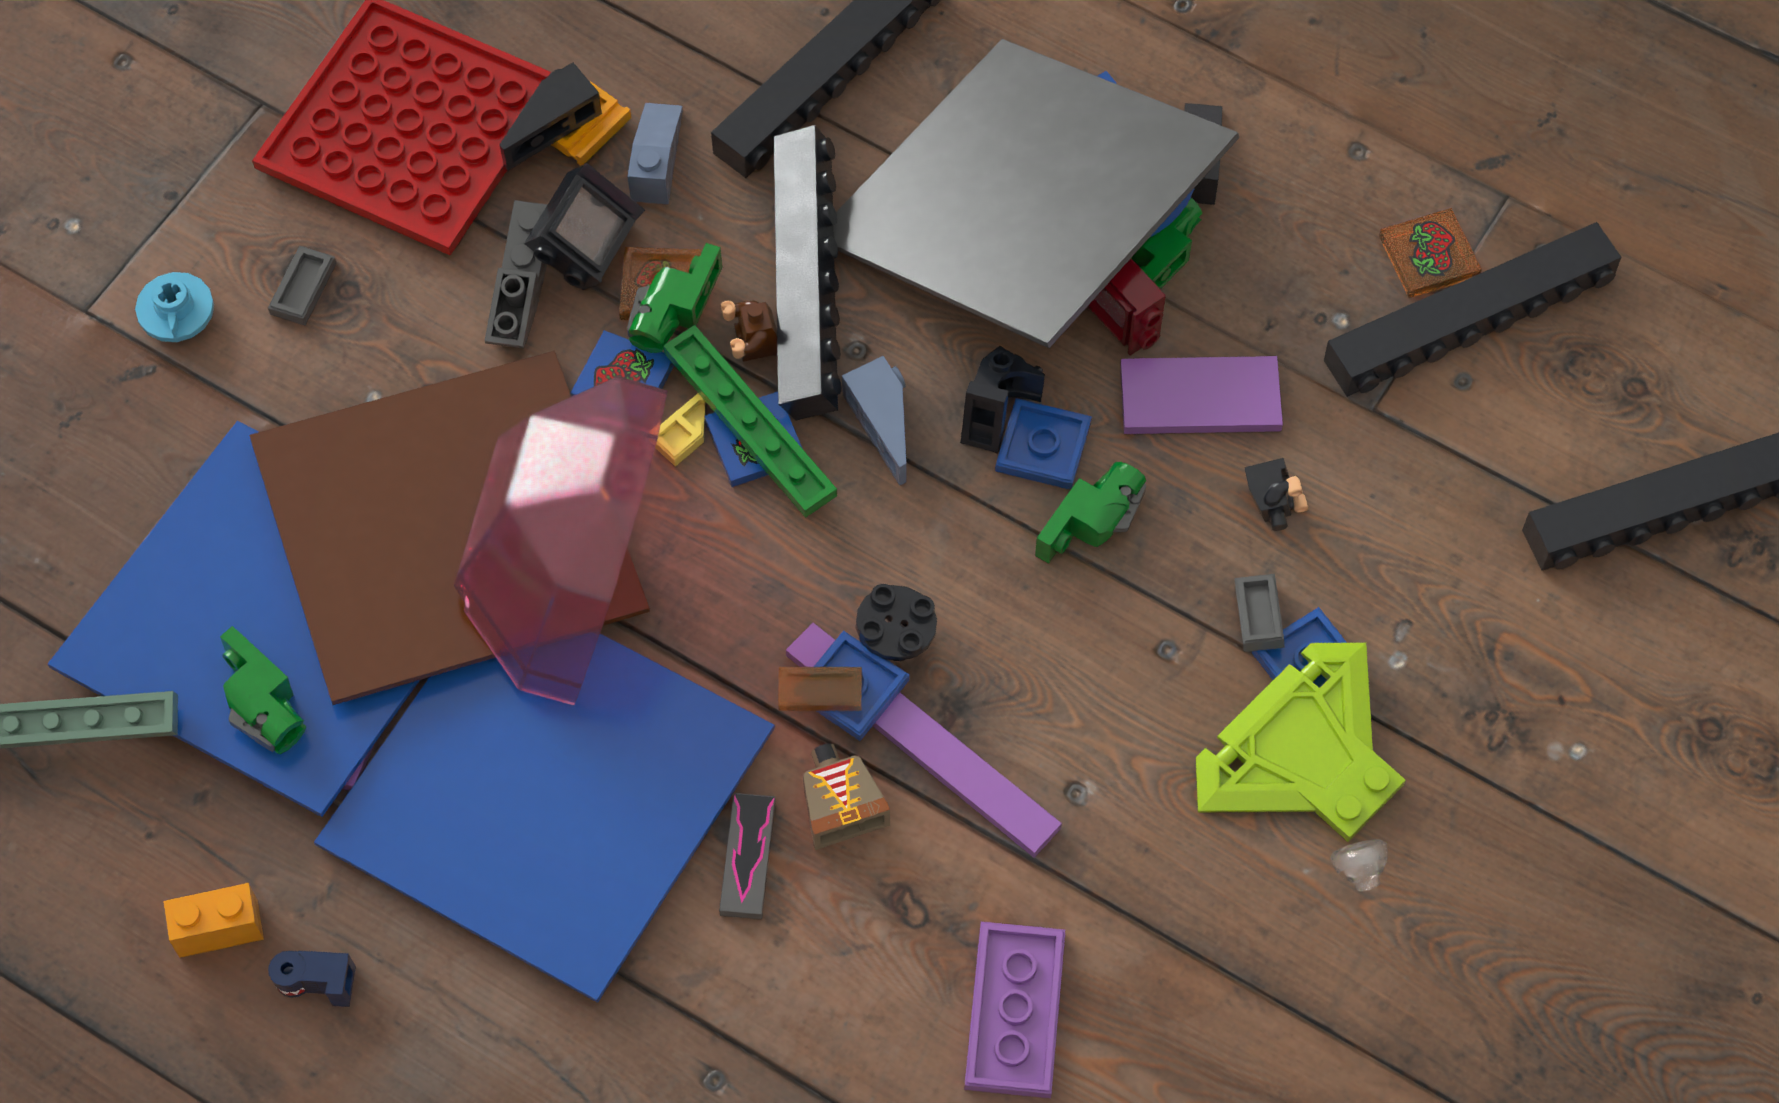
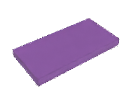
M1277 356L1121 359L1120 373L1124 434L1274 432L1282 430L1283 422Z
M981 922L964 1090L1051 1098L1065 930Z

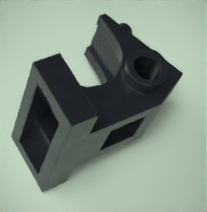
M998 346L984 357L974 381H970L966 391L960 443L998 453L1003 441L1008 398L1022 397L1041 402L1045 374L1042 368L1037 365L1033 367L1025 362L1022 357L1011 353L1002 346Z

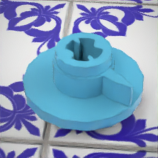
M171 272L158 276L145 285L138 295L135 311L140 326L149 336L163 342H180L194 337L205 329L213 315L214 301L210 288L200 278L189 273Z

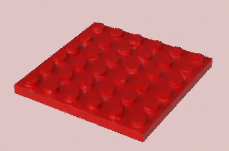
M365 0L255 155L252 162L254 168L451 256L507 171L503 165L499 146L541 81L546 79L552 72L385 0Z

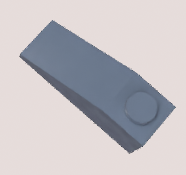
M645 103L632 145L627 176L630 198L635 202L669 204L683 106Z
M881 356L842 375V392L845 400L900 486L906 483L903 388L906 385L899 369L896 366L891 368L885 357Z

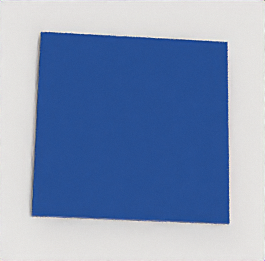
M236 421L48 662V667L100 696L174 691L178 694V735L173 736L323 817L420 680L332 705L249 435L259 431ZM232 626L289 679L294 696L288 701L296 713L304 720L303 724L306 726V730L299 741L282 754L269 751L255 742L254 739L233 727L229 722L231 709L228 706L223 685L235 671L226 663L222 656L225 653V649L220 636Z
M590 629L429 677L318 835L314 844L598 1003L774 731L775 725Z

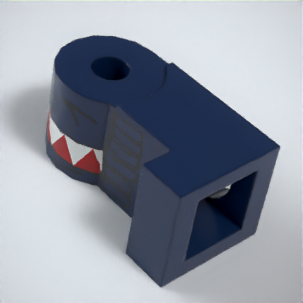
M282 951L271 960L268 967L269 976L282 995L293 998L305 993L326 994L332 1006L350 1007L356 966L349 953Z

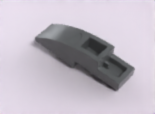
M514 200L502 268H498L485 335L486 344L523 349L525 347L537 310L547 264L539 261L534 256V251L524 243L548 204Z

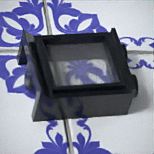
M585 163L566 173L524 244L534 251V256L539 261L553 266L562 273L567 283L585 290L602 282L601 278L634 222L645 209L592 166Z

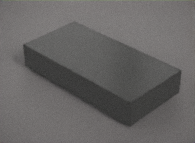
M299 246L268 306L270 315L305 326L337 264L335 256Z
M1275 574L1235 578L1244 652L1285 648Z

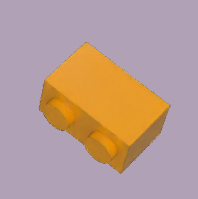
M249 883L164 901L169 941L179 958L264 940L258 900Z

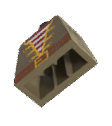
M831 743L820 745L812 750L811 755L816 768L803 773V785L815 850L890 826L889 805L859 756H851L840 760L834 744Z

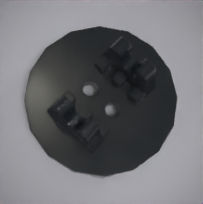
M879 584L863 599L857 609L855 628L859 639L871 653L883 659L903 661L916 658L929 648L935 638L937 617L934 611L935 605L930 597L909 587Z

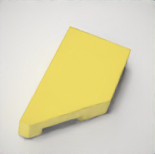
M699 393L648 435V442L675 467L704 443L706 402Z

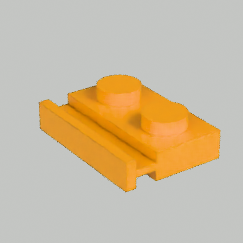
M591 81L590 83L599 92L602 114L551 144L567 157L571 156L577 160V164L580 166L585 164L632 118L631 110L627 106L625 108L618 104L617 99Z

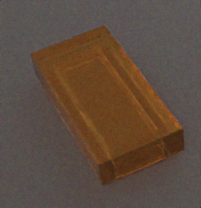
M779 667V711H862V667Z

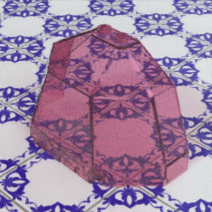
M617 376L530 415L497 439L454 587L466 603L464 612L518 690L575 705L613 596L639 509L659 435L667 390Z

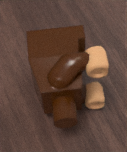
M752 300L738 303L724 301L721 303L723 318L726 321H731L735 317H738L739 323H734L737 338L730 342L734 358H742L744 362L777 355V329L772 310L766 302L759 303Z

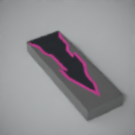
M734 793L719 909L720 916L762 919L776 804L775 796Z

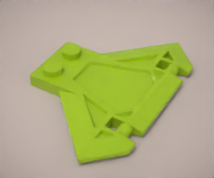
M1310 643L1301 652V655L1309 663L1301 671L1289 664L1217 736L1225 747L1217 755H1214L1205 748L1196 757L1198 813L1315 812L1349 842L1404 786L1406 780L1373 751L1366 643ZM1321 674L1327 681L1319 688L1313 681ZM1238 758L1243 765L1234 772L1229 765Z

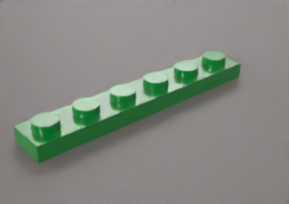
M693 325L663 345L664 354L805 518L837 497V488L696 325Z

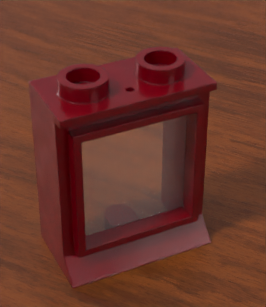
M1130 258L1093 299L1088 308L1124 346L1128 345V354L1131 356L1141 348L1143 350L1150 348L1160 338L1166 295Z

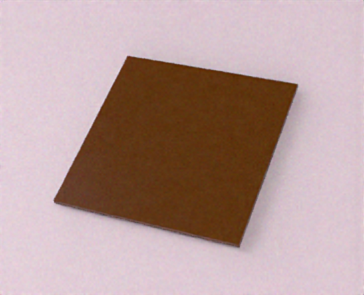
M555 350L249 435L332 705L650 612L647 599Z

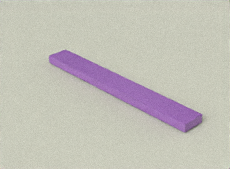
M813 622L786 649V656L805 672L809 673L835 639ZM899 693L873 725L876 730L1033 858L1060 831L1062 826L1060 821L903 694Z

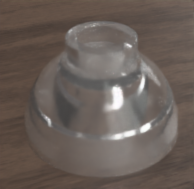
M1381 839L1366 840L1334 851L1329 859L1337 874L1344 880L1355 884L1356 891L1369 890L1381 885L1379 876L1384 871L1388 861L1387 843Z

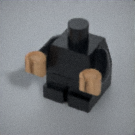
M1284 458L1244 467L1254 503L1264 521H1270L1273 531H1281L1288 527L1286 517L1291 516L1292 509L1298 513L1308 510L1300 480L1296 476H1289Z

